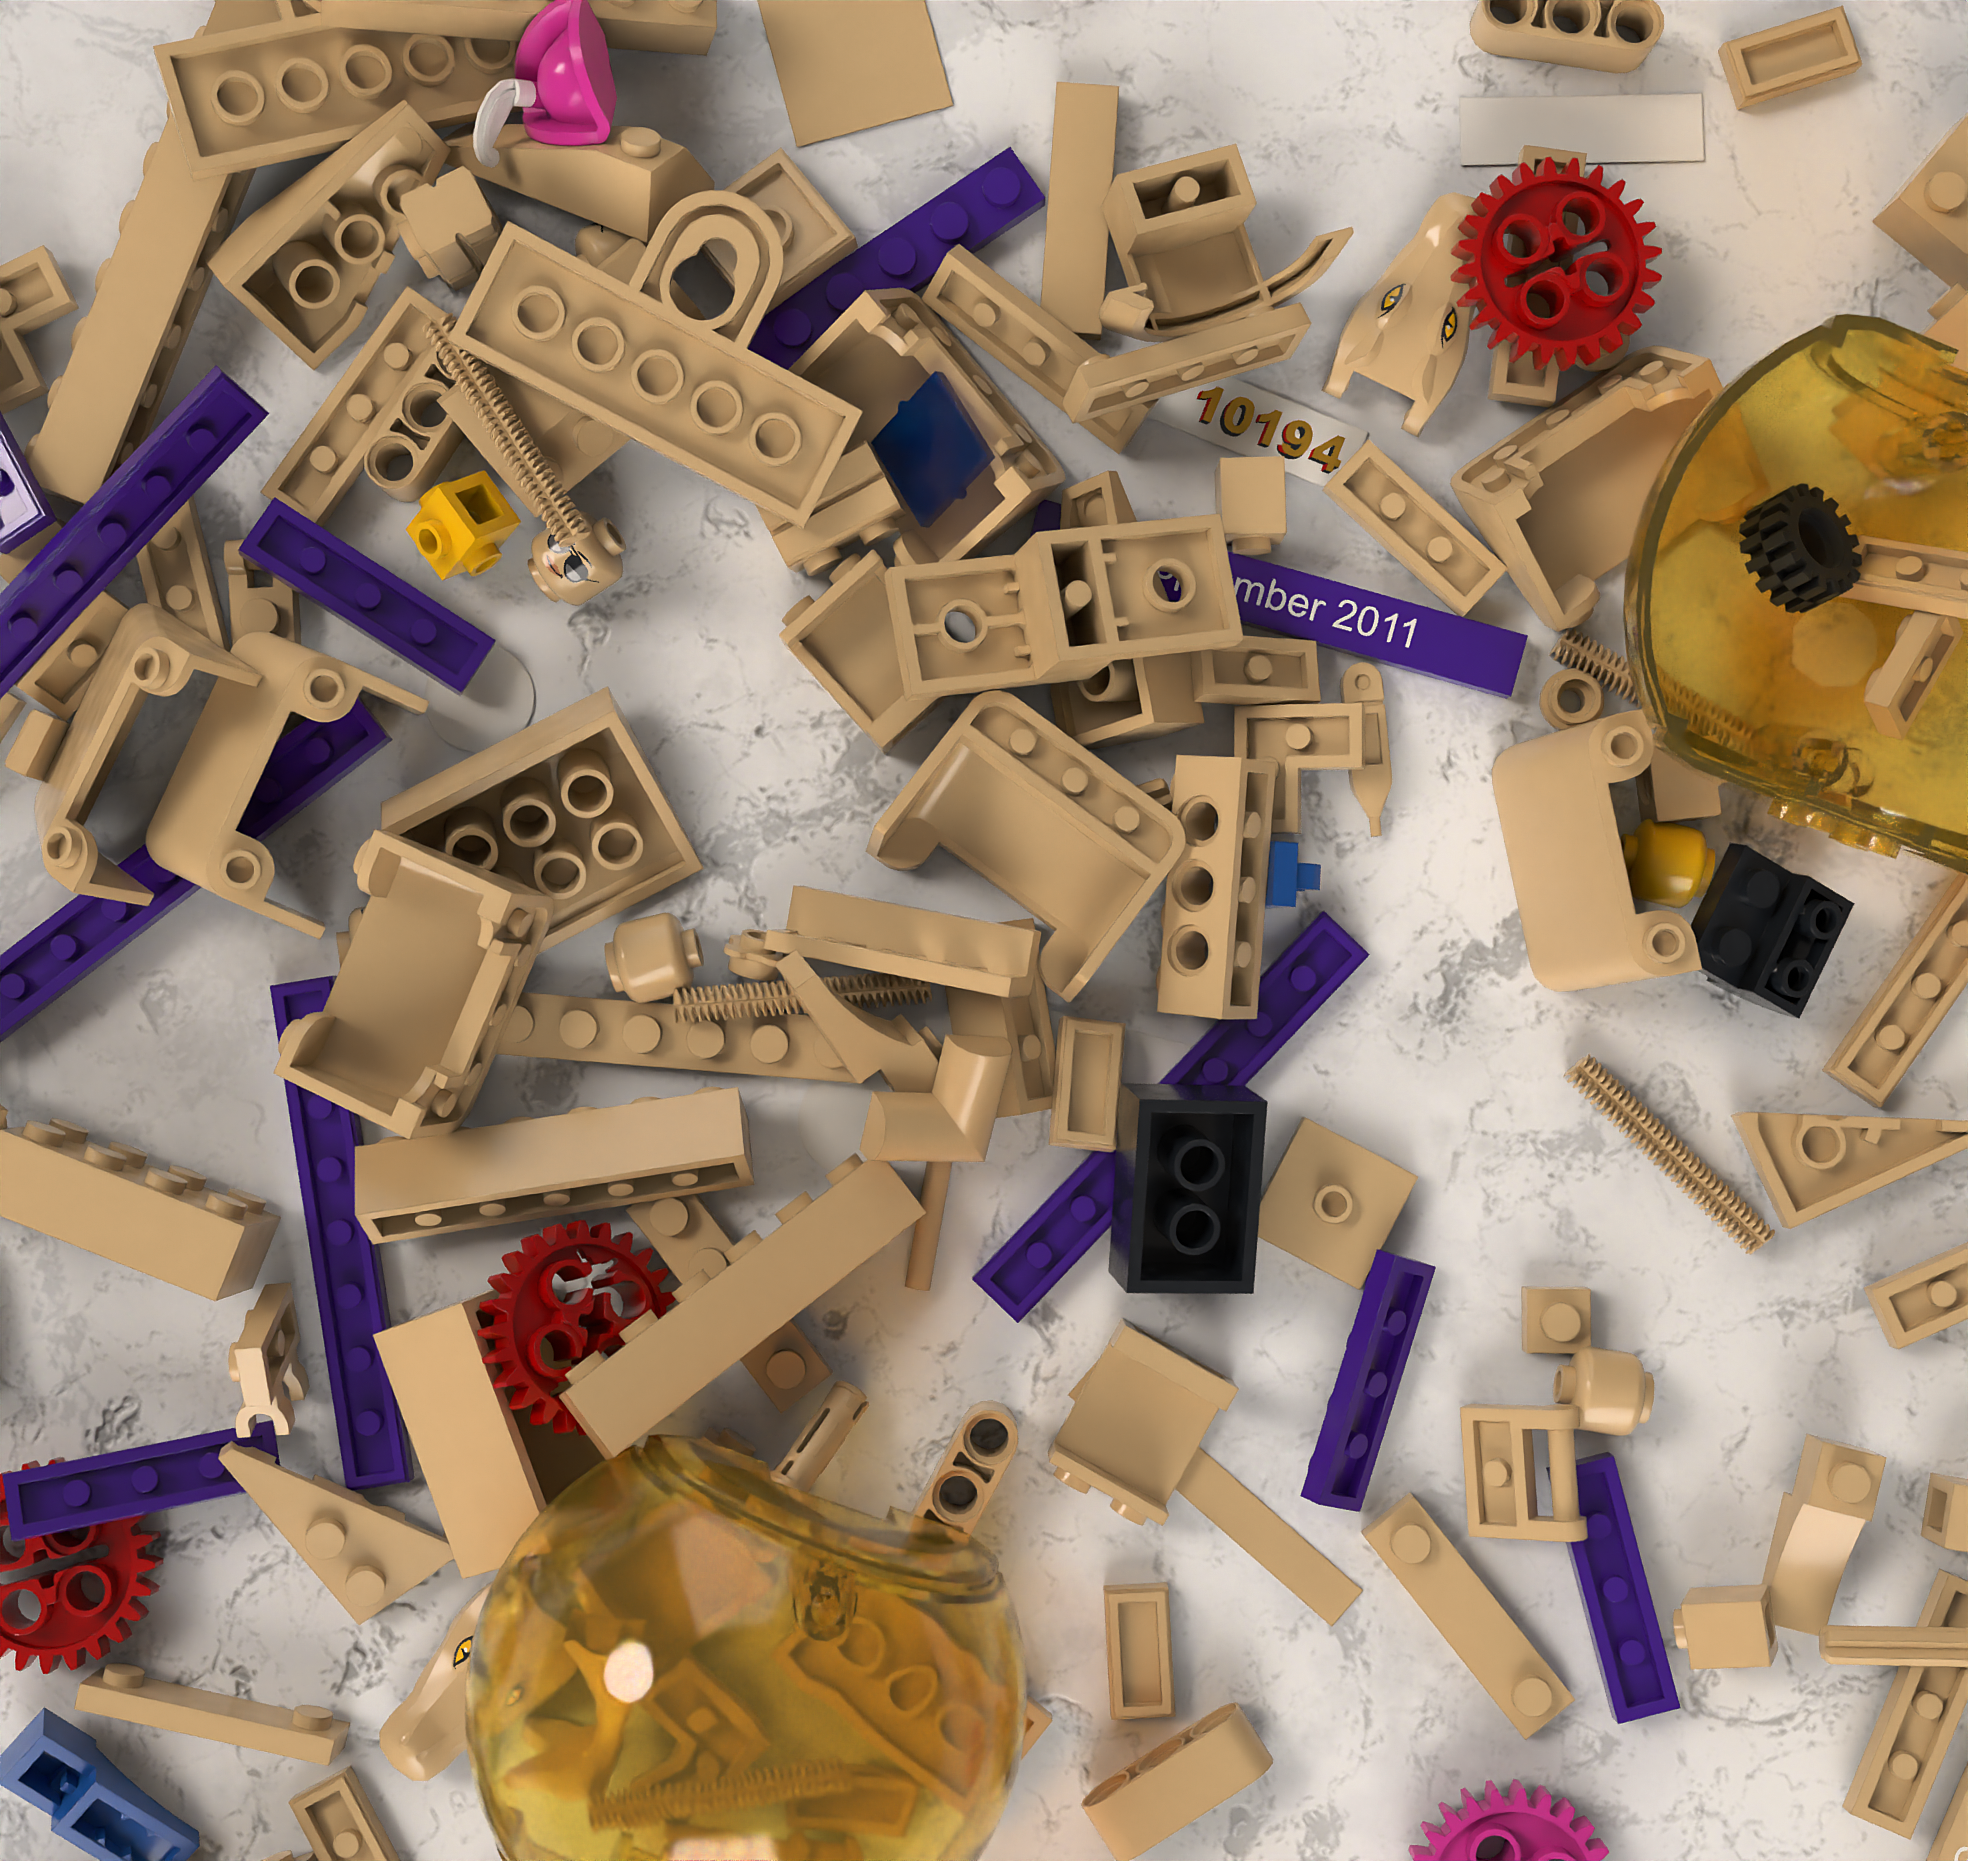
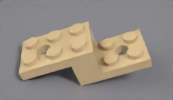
M1220 514L1036 532L1013 555L890 567L884 573L906 701L1090 679L1114 660L1233 647L1244 640ZM1155 572H1168L1178 580L1181 587V597L1178 602H1168L1157 595L1153 587ZM961 612L973 621L975 626V638L973 641L962 643L950 637L944 624L947 613Z

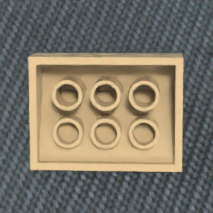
M608 686L381 803V830L392 832L550 896L554 901L553 916L538 954L704 869L636 735Z

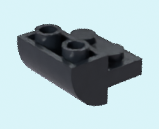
M1730 842L1691 923L1702 970L1697 971L1708 976L1706 981L1733 995L1774 1012L1799 1019L1855 903L1810 876L1788 871L1747 845Z

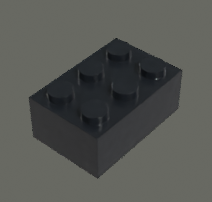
M1121 1083L1108 1272L1126 1293L1254 1294L1268 1101L1248 1087L1233 1085Z

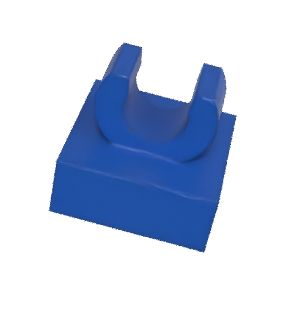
M1270 841L1265 909L1296 907V891L1320 890L1321 865L1298 863V843Z

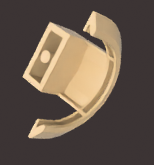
M1236 144L1117 174L1101 207L1129 287L1108 293L1099 310L1100 322L1107 330L1137 340L1165 342L1244 319L1247 315L1261 307H1276L1288 301L1315 283L1327 271L1354 233L1353 228L1348 227L1316 236L1306 251L1295 262L1264 281L1244 226V222L1257 202Z

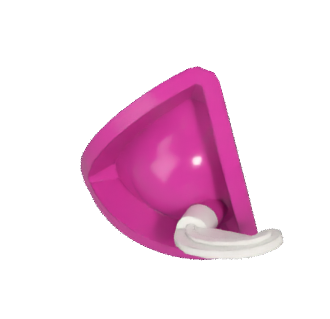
M555 0L540 11L526 28L516 53L515 79L499 81L486 94L477 113L473 133V147L475 155L482 165L492 168L499 163V153L492 147L513 106L523 108L522 119L527 136L535 141L552 145L579 146L600 144L607 140L611 131L617 94L605 34L588 0Z

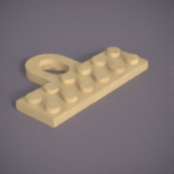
M275 0L281 21L153 46L156 62L193 181L336 151L403 100L419 114L432 130L476 121L477 113L486 94L499 81L515 79V58L520 41L321 26V2L319 0ZM513 106L510 113L523 111V108Z
M709 190L687 196L670 208L658 224L628 285L507 221L448 338L450 344L801 529H804L863 413L859 408L748 350L780 285L783 271V247L774 223L763 209L748 198L729 191ZM721 239L727 241L737 253V263L732 273L735 294L731 305L723 314L714 319L696 320L687 317L677 309L670 294V285L677 267L681 262L696 256L703 244L709 240Z

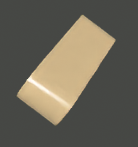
M1479 0L1470 21V35L1474 43L1484 52L1498 56L1616 74L1628 73L1637 69L1647 58L1664 29V15L1659 5L1653 0ZM1493 7L1506 8L1514 14L1517 22L1513 24L1499 22L1493 17L1490 9ZM1564 16L1571 19L1576 24L1578 33L1561 31L1555 25L1553 17ZM1616 26L1632 28L1638 34L1640 43L1624 41L1619 36Z
M433 345L375 434L364 455V467L369 478L391 498L401 502L416 501L432 488L466 436L448 414L437 426L423 427L421 425L423 411L429 405L437 402L436 400L453 387L457 380L452 379V372L447 371L448 365L444 366V359H440L439 352L434 351L435 345ZM400 455H411L413 457L411 472L399 481L388 480L387 469L390 462Z
M993 1400L980 1401L968 1409L905 1522L899 1538L898 1560L903 1572L912 1580L923 1584L935 1583L948 1575L1011 1462L1018 1445L1017 1422L1012 1411L1003 1403ZM992 1418L1000 1421L1008 1433L1001 1445L996 1448L986 1449L978 1446L973 1441L971 1431L977 1422ZM953 1476H962L972 1481L977 1491L970 1502L964 1505H954L943 1498L940 1492L941 1485ZM930 1533L939 1537L946 1549L940 1558L926 1562L916 1558L912 1554L909 1545L915 1537Z
M1236 1702L1229 1703L1206 1715L1099 1784L1087 1794L1081 1806L1116 1861H1129L1252 1784L1269 1770L1273 1764V1758L1240 1705Z

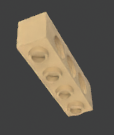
M1176 755L1175 774L1170 785V794L1173 801L1172 813L1181 822L1186 840L1181 856L1167 874L1166 898L1161 910V925L1163 928L1161 964L1156 975V988L1158 991L1157 1012L1215 1019H1257L1276 762L1242 757ZM1216 814H1218V827L1215 832L1214 819ZM1211 878H1212V879H1213V892H1212V895L1210 896V893H1209V883H1210V880H1211ZM1206 942L1208 943L1209 949L1207 960L1205 959L1204 947Z

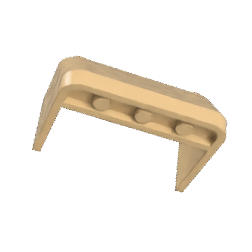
M252 632L241 637L233 645L230 653L261 673L263 677L258 687H253L218 676L146 832V847L151 858L160 867L226 900L317 939H321L326 928L324 922L265 897L274 878L275 866L273 857L261 842L236 831L237 826L291 711L313 721L332 722L342 718L352 709L361 690L418 716L425 713L430 701L341 660L269 632Z

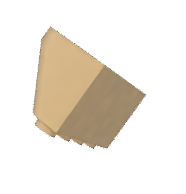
M495 1289L487 1290L373 1334L462 1579L555 1554L618 1518L624 1511L627 1503V1485L617 1456L606 1460L588 1435L579 1436L576 1426L572 1432L556 1434L553 1431V1418L546 1424L532 1425L530 1423V1415L533 1404L526 1408L512 1410L509 1404L517 1389L513 1385L497 1389L493 1387L492 1384L504 1369L501 1363L483 1364L481 1358L496 1349L495 1340L478 1336L477 1330L494 1325L495 1316L484 1312L479 1308L480 1302L499 1298L500 1293ZM546 1338L542 1339L540 1355L548 1367L552 1369L567 1366L575 1367L571 1365L572 1360L563 1362L553 1361L554 1351L552 1345ZM569 1380L558 1383L559 1386L551 1391L550 1396L552 1397L558 1392H564L571 1387L572 1384Z

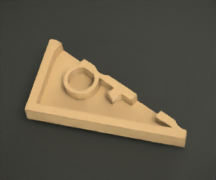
M1741 1111L1731 1115L1782 1227L1792 1229L1968 1148V1120Z
M231 1441L221 1448L218 1459L358 1625L367 1621L454 1559L445 1532L441 1537L405 1521V1513L386 1505H373L363 1495L316 1474L311 1480L275 1464V1456L255 1447L245 1448Z

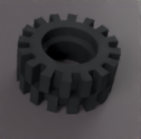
M1800 483L1797 486L1793 485L1749 510L1744 515L1746 521L1740 524L1739 533L1746 537L1745 540L1739 542L1740 551L1744 554H1750L1751 557L1750 561L1744 563L1749 574L1756 571L1760 577V580L1755 584L1761 593L1770 589L1772 593L1769 601L1776 607L1785 603L1786 612L1795 613L1800 611V614L1808 612L1854 587L1853 583L1857 582L1861 575L1855 568L1862 565V555L1852 550V548L1860 545L1857 535H1848L1845 528L1852 524L1847 515L1844 514L1839 517L1835 513L1839 504L1832 497L1823 501V490L1816 486L1809 490L1808 484Z

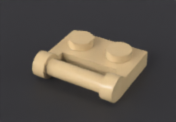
M1468 1404L1460 1407L1469 1537L1576 1542L1587 1539V1518L1579 1513L1574 1429L1580 1427L1579 1406L1570 1404L1545 1406ZM1532 1429L1547 1430L1553 1516H1538Z

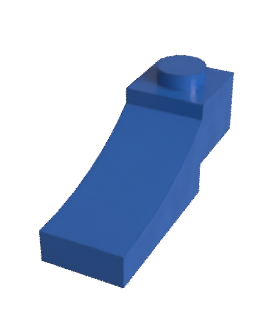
M45 1707L0 1755V1785L52 1816V1832L100 1861H187L200 1846L198 1830L165 1809L127 1778L96 1747V1739Z

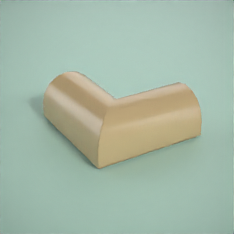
M946 1034L932 1093L872 1092L859 1150L870 1161L985 1162L1013 1051L1011 1044L1005 1037Z

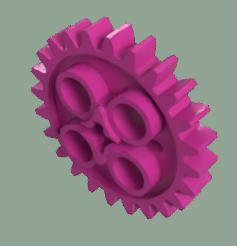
M1513 1779L1507 1796L1500 1795L1492 1780L1486 1781L1484 1789L1485 1799L1476 1801L1466 1788L1460 1789L1464 1808L1456 1812L1446 1803L1440 1802L1438 1807L1446 1822L1441 1827L1423 1821L1420 1826L1430 1841L1429 1846L1410 1845L1408 1849L1414 1861H1548L1552 1859L1601 1861L1609 1853L1608 1848L1600 1838L1589 1839L1595 1828L1585 1815L1572 1820L1575 1808L1568 1799L1563 1797L1551 1808V1794L1545 1786L1539 1785L1529 1800L1527 1799L1525 1788L1517 1779ZM1494 1835L1505 1838L1504 1846L1496 1856L1488 1859L1476 1856L1477 1848L1485 1838Z

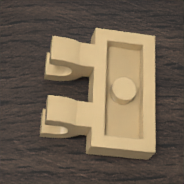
M291 1283L265 1284L254 1309L248 1310L246 1313L244 1330L238 1342H233L230 1346L228 1357L230 1377L233 1382H240L244 1400L235 1418L237 1438L251 1437L257 1423L256 1414L268 1415L273 1420L276 1435H290L295 1423V1415L290 1400L284 1395L282 1381L289 1388L291 1401L304 1400L310 1387L306 1370L298 1360L296 1348L301 1338Z

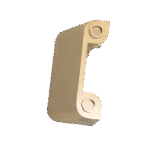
M909 289L865 290L788 369L791 373L863 411L843 451L866 439L875 450L906 510L907 515L895 520L899 528L898 532L901 534L893 542V548L896 553L894 558L895 567L973 559L1045 500L1066 479L1062 466L938 315L917 294Z
M1664 346L1645 347L1623 357L1617 365L1609 370L1602 371L1464 465L1454 474L1450 482L1460 505L1496 557L1508 567L1507 573L1545 626L1557 632L1576 627L1591 617L1594 611L1593 607L1600 599V592L1594 582L1596 579L1684 519L1693 515L1700 519H1713L1715 522L1733 520L1749 508V502L1769 489L1711 360Z
M1647 708L1610 715L1518 743L1505 749L1496 758L1492 767V786L1530 967L1534 977L1545 988L1555 992L1578 991L1702 970L1694 932L1691 925L1681 915L1669 910H1655L1636 914L1609 784L1626 781L1640 775L1651 762L1654 754V739Z
M374 829L371 838L365 841L357 852L353 865L354 873L358 875V888L371 895L323 1012L307 1014L301 1020H293L286 1027L279 1041L278 1051L281 1056L274 1074L409 1140L450 1134L463 1124L475 1104L549 928L554 911V901L550 896L526 885L392 832Z

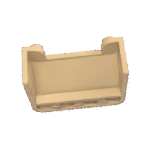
M141 603L133 606L120 621L42 781L34 804L44 866L54 879L73 893L143 906L150 905L154 893L99 853L93 835L83 826L148 694L151 693L163 697L176 694L186 685L194 669L253 687H258L263 677L261 673L163 608L152 604Z
M990 690L979 694L970 702L873 828L866 852L890 869L908 871L922 865L938 845L943 847L1055 931L1040 953L1038 961L1039 973L1048 988L1070 1003L1086 985L1177 862L1184 850L1186 837L1181 822L1172 812L1020 699L1005 691Z

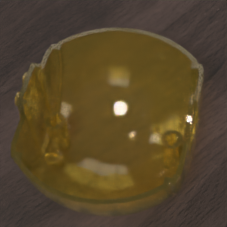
M1852 314L1835 315L1827 318L1821 325L1811 328L1776 346L1742 370L1708 401L1682 432L1661 464L1644 499L1632 536L1625 572L1623 624L1626 657L1632 684L1647 725L1656 731L1652 742L1660 751L1691 773L1737 794L1770 806L1767 814L1802 828L1810 827L1829 834V839L1864 852L1872 851L1892 859H1896L1898 854L1937 867L1968 875V619L1958 618L1963 635L1904 739L1900 740L1879 734L1864 703L1865 688L1871 674L1876 669L1883 668L1895 647L1897 630L1902 620L1909 614L1913 615L1915 610L1837 596L1805 613L1800 614V611L1795 613L1786 612L1785 603L1776 607L1769 601L1772 593L1770 589L1763 593L1760 592L1755 585L1760 580L1759 575L1756 571L1749 574L1744 564L1751 560L1750 554H1744L1740 551L1739 542L1746 539L1745 536L1739 533L1740 524L1746 521L1744 515L1755 506L1789 487L1804 483L1808 484L1809 490L1815 486L1823 490V501L1832 497L1839 504L1835 513L1839 517L1846 514L1852 523L1845 527L1848 535L1856 534L1857 538L1859 535L1968 552V372L1949 365L1954 363L1959 350L1880 317Z
M648 1435L644 1448L632 1445L614 1458L600 1462L572 1482L549 1503L518 1539L495 1577L483 1603L472 1638L466 1672L464 1712L468 1762L480 1808L495 1840L502 1861H978L993 1838L1009 1803L1020 1767L1027 1722L1028 1679L1025 1648L1013 1600L1002 1572L998 1571L999 1561L997 1556L968 1533L890 1506L886 1520L772 1481L768 1463L692 1436Z

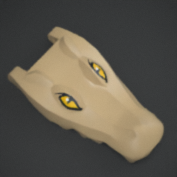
M1452 192L1440 196L1433 203L1414 238L1399 252L1377 283L1360 298L1353 308L1341 332L1331 370L1321 391L1340 399L1343 392L1348 389L1350 378L1355 371L1413 399L1414 402L1411 408L1404 415L1401 429L1416 437L1420 436L1432 414L1452 389L1464 364L1468 350L1469 325L1472 322L1476 305L1470 307L1457 306L1456 302L1469 290V284L1453 282L1450 276L1458 267L1467 264V261L1451 255V249L1459 240L1470 239L1458 229V225L1466 215L1477 216L1471 207L1472 202L1476 198Z
M538 1558L515 1564L508 1571L483 1587L466 1603L453 1619L443 1642L423 1669L413 1691L383 1724L379 1732L381 1750L392 1766L412 1781H428L446 1769L465 1749L489 1737L518 1716L543 1704L576 1671L577 1667L562 1646L564 1631L522 1589L528 1582L534 1580L538 1576L539 1571L544 1567V1564Z

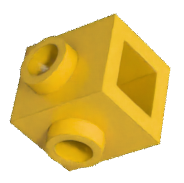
M483 470L452 482H442L427 491L419 500V505L422 507L405 530L415 542L420 553L428 560L443 581L466 571L470 576H477L494 566L502 557L499 548L521 523V520L486 471Z

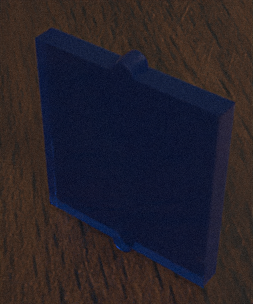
M935 371L908 401L902 400L899 402L897 414L871 441L872 446L919 525L929 528L956 499H964L967 495L966 488L996 458L943 372Z

